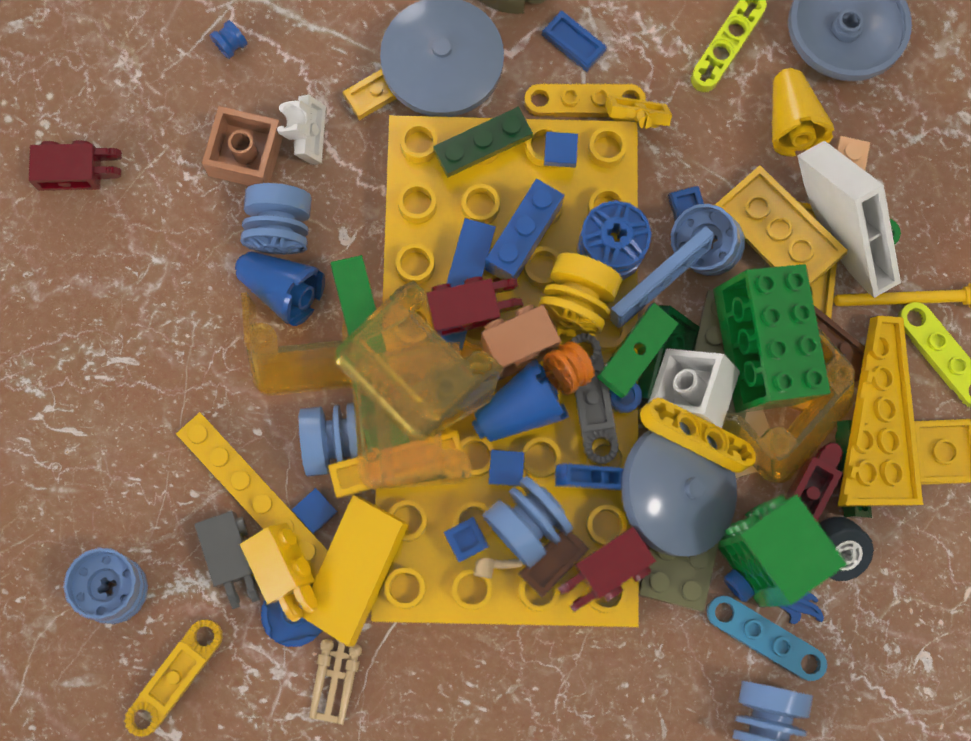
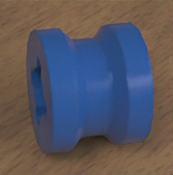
M230 20L224 23L220 31H213L209 34L216 47L227 59L234 56L236 49L244 48L248 45L243 34Z

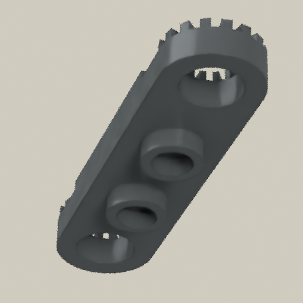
M582 333L573 337L571 341L577 344L586 342L592 346L593 355L590 357L594 369V377L590 379L592 382L582 387L579 386L574 395L585 455L591 462L603 465L611 462L618 452L615 422L609 389L596 377L604 367L600 343L595 336L593 337L589 333ZM598 438L607 440L611 447L610 453L606 456H597L592 450L593 441Z

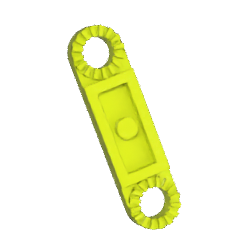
M919 302L909 303L898 314V317H903L905 333L948 387L958 395L962 403L966 404L967 407H971V396L969 394L971 358L926 305ZM915 310V312H919V315H922L923 322L921 326L910 324L907 318L909 311Z

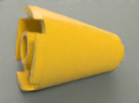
M786 68L781 70L773 79L772 144L775 152L778 154L793 157L796 156L795 151H806L823 141L829 143L833 138L832 131H834V126L803 73L797 69Z

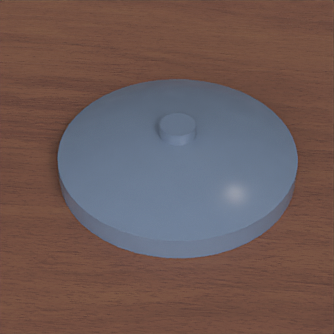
M421 0L402 10L391 21L383 36L380 59L387 86L393 95L406 107L427 116L453 117L477 108L494 92L503 71L504 48L497 27L478 7L463 0Z
M793 0L789 11L788 28L794 48L801 58L813 69L838 80L862 81L884 73L897 62L908 45L911 36L912 19L906 0Z
M680 422L682 431L690 436L689 428ZM648 430L636 441L630 450L623 469L622 499L627 518L643 542L657 552L670 556H694L701 554L716 545L726 533L724 530L731 524L737 501L735 472ZM707 436L709 444L714 449H717V444L713 438Z

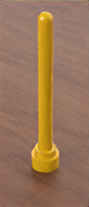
M971 283L968 286H964L962 290L885 292L875 298L869 293L838 294L833 298V303L838 307L896 305L912 302H962L963 305H968L971 308Z

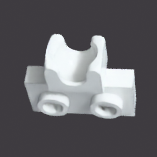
M310 95L299 96L298 101H288L280 104L279 110L286 116L287 125L285 128L278 126V133L288 140H294L295 156L311 165L322 164L326 106Z

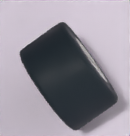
M831 517L819 523V526L848 564L830 578L835 581H848L857 578L866 571L874 553L872 540L867 533L854 521L846 517Z

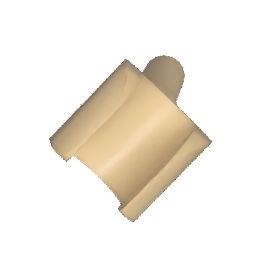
M478 559L475 563L474 576L492 579L494 568L522 567V562L519 559Z

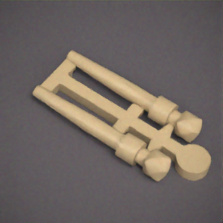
M324 639L320 646L322 652L318 655L317 664L319 665L309 718L343 725L355 672H358L360 662L358 657L362 653V648L360 645L355 644L354 647L349 648V654L344 653L346 645L338 641V650L331 651L334 647L333 641L331 639ZM331 657H336L334 669H327V666H330ZM343 659H347L346 673L340 672ZM325 676L332 677L325 713H318L317 708ZM344 679L339 716L331 715L338 680Z

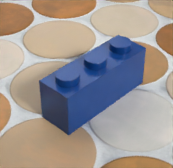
M536 178L487 256L485 270L501 280L517 279L560 211L564 194Z

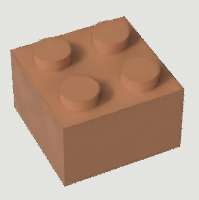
M218 106L202 160V165L208 176L248 186L270 183L283 136L277 131V127L281 126L280 121Z
M534 305L526 306L515 313L517 317L505 322L503 318L492 321L485 326L486 330L481 332V348L485 357L491 360L489 365L493 374L497 373V381L521 371L534 359H537L538 363L543 361L545 354L554 349L558 350L561 340L544 305L537 308Z

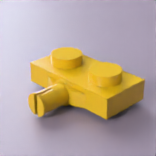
M611 95L607 96L605 108L609 117L614 121H636L641 128L644 126L645 129L649 127L658 128L659 125L670 126L672 113L667 104Z

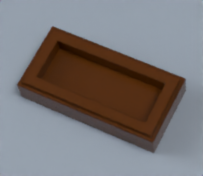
M559 531L557 534L561 541L557 544L549 541L544 546L547 553L530 569L525 566L518 573L541 598L589 550L572 531L567 535Z

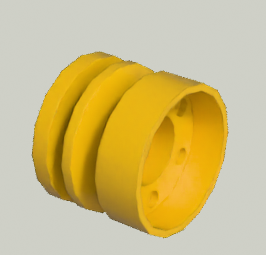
M566 252L559 254L550 275L556 284L546 285L544 289L545 297H541L538 307L544 305L550 319L567 328L585 333H601L605 325L603 319L607 318L610 312L604 303L614 301L622 282V277L611 267L590 257Z

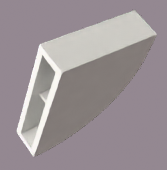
M826 141L797 155L805 190L815 217L848 250L847 254L840 261L849 273L874 298L900 284L901 280L884 185Z

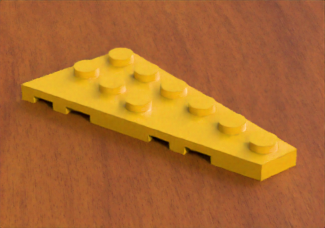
M876 316L870 318L837 507L923 505L903 317Z

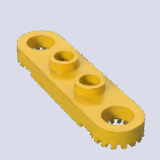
M535 84L526 91L524 105L530 114L539 117H609L605 108L608 95L623 97L630 93L637 97V100L646 101L644 91L634 84ZM544 94L547 97L548 103L542 107L535 106L531 102L533 95Z
M200 620L194 623L157 670L125 715V726L130 734L144 737L158 729L220 646L223 632L215 621ZM205 626L213 630L214 633L213 642L208 646H202L197 641V632ZM140 709L150 712V716H152V722L146 729L137 727L134 721L135 714Z

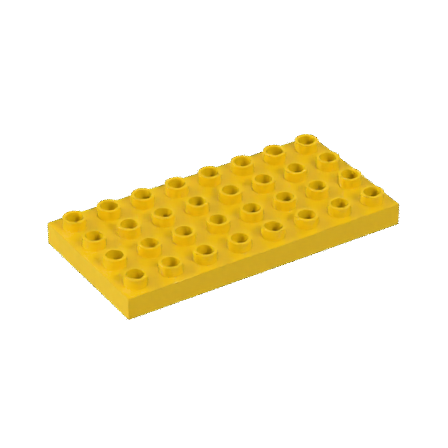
M389 115L382 333L410 441L415 442L458 430L466 463L376 488L375 505L409 525L371 608V622L639 627V581L635 583L632 578L621 585L624 591L608 602L604 597L599 600L594 599L573 613L570 608L572 602L590 592L584 581L577 584L568 593L561 594L558 590L559 586L579 574L574 566L543 598L518 575L526 566L523 563L522 567L494 568L492 579L474 576L475 563L478 559H518L493 531L482 515L498 500L506 503L511 508L515 507L516 504L509 493V490L513 487L525 497L527 496L522 487L488 484L491 450L524 452L523 478L525 476L531 478L536 484L544 487L558 501L574 528L572 532L589 548L577 563L632 527L624 509L621 490L556 486L555 466L568 463L624 468L627 456L638 440V407L630 413H619L612 408L618 452L611 462L599 465L591 462L585 455L574 392L565 395L557 390L559 393L557 394L559 397L558 402L559 404L564 403L569 414L567 419L492 442L487 437L481 439L472 424V421L476 420L474 413L517 373L499 381L495 379L482 393L448 415L434 410L413 419L411 412L415 408L433 402L430 392L428 390L411 400H405L402 395L403 392L424 383L430 369L467 359L486 358L481 348V332L486 330L485 327L467 331L462 351L431 343L433 328L426 301V292H431V288L436 285L447 283L464 218L496 226L490 247L491 251L536 178L564 194L560 211L517 278L518 288L495 294L497 302L511 298H521L523 306L519 309L500 313V318H503L504 322L517 317L515 313L526 306L534 305L537 308L541 297H545L544 289L546 285L556 284L550 275L558 255L564 252L578 254L577 245L582 226L592 209L604 202L616 200L630 203L638 208V122L526 119L533 132L531 139L447 178L433 151V146L492 118ZM546 132L578 134L576 168L544 166ZM611 233L610 236H613L614 242H619L620 239L617 238V233ZM484 269L483 280L492 279V282L501 280ZM638 269L633 275L622 280L614 301L604 303L610 312L608 317L603 319L605 325L602 332L598 334L589 333L593 337L595 336L600 343L604 365L638 321V313L621 328H617L610 321L611 308L638 285ZM551 319L561 340L560 345L571 341L578 334L585 333L567 328ZM586 342L578 343L590 358L593 355L592 346ZM487 364L472 371L470 378L479 381L494 374L490 365ZM598 438L593 441L592 450L597 456H606L610 453L611 447L607 440ZM474 517L489 548L459 563L444 532ZM553 526L555 532L558 533L560 530ZM545 536L539 539L543 546L550 541Z

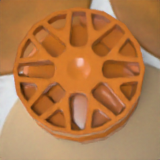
M568 341L560 345L558 350L554 349L544 355L543 367L546 376L560 393L565 395L572 394L578 390L579 386L582 387L592 382L590 380L594 377L592 362L587 353L577 343Z

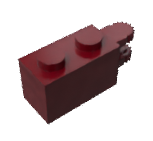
M76 140L72 144L43 141L41 145H30L28 181L38 191L100 189V179H118L121 177L120 168L101 166V161L121 160L122 151L115 148H96L94 144L84 140Z
M478 276L466 279L463 285L451 287V284L446 283L432 287L431 292H426V301L435 338L485 327L490 322L500 319V313L521 308L523 306L521 298H511L497 302L495 295L496 293L512 291L518 288L517 279L511 278L492 282V279L483 280V277Z
M830 442L820 447L814 457L804 461L785 496L788 498L797 494L816 521L820 518L843 472L836 469L843 453V449L840 448L841 446L838 443Z
M631 527L575 564L574 567L579 574L559 586L558 590L561 594L568 593L577 584L584 581L590 592L572 602L570 608L574 613L594 599L599 600L604 597L607 602L624 591L621 586L623 583L631 578L636 583L652 572L649 566L656 562L635 528Z

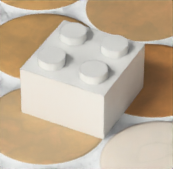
M666 349L649 402L654 398H663L722 428L740 371L724 354Z

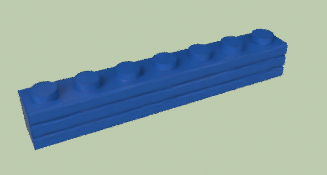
M568 463L555 466V485L559 487L622 491L624 468Z

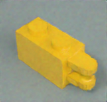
M288 523L268 526L240 544L267 604L279 601L285 615L292 622L302 618V609L307 611V613L317 609L318 602L310 584L315 582L311 574L310 565L304 559L297 544L296 536Z

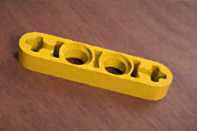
M654 398L641 408L640 418L645 427L650 431L732 472H743L756 461V453L750 443L663 398ZM680 422L689 428L690 436L682 431ZM707 436L713 438L717 444V449H714L709 444Z

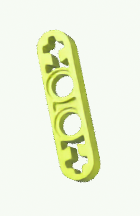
M739 0L694 68L691 83L697 91L709 92L716 87L761 19L767 6L766 0ZM751 3L756 4V8L752 10L748 19L743 16ZM732 24H738L743 27L744 34L734 36L729 32L728 27ZM717 47H723L728 51L729 57L724 60L717 59L713 54V50ZM709 65H711L714 69L709 79L704 82L700 79L701 75L705 74Z

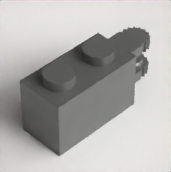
M230 511L195 523V529L213 586L217 588L225 587L232 609L240 607V598L234 583L243 579L247 587V594L252 602L260 600L253 577L254 574L240 546L245 541L244 536L249 535L243 516L238 518L235 512Z

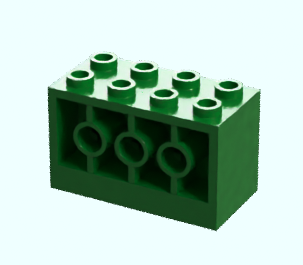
M806 264L745 270L713 289L724 353L740 371L732 395L735 413L790 407L831 394Z
M782 494L777 498L774 497L769 501L758 504L744 514L746 518L731 523L724 530L726 533L718 543V550L730 567L740 573L755 593L753 599L759 607L792 605L848 565L797 494L788 498Z

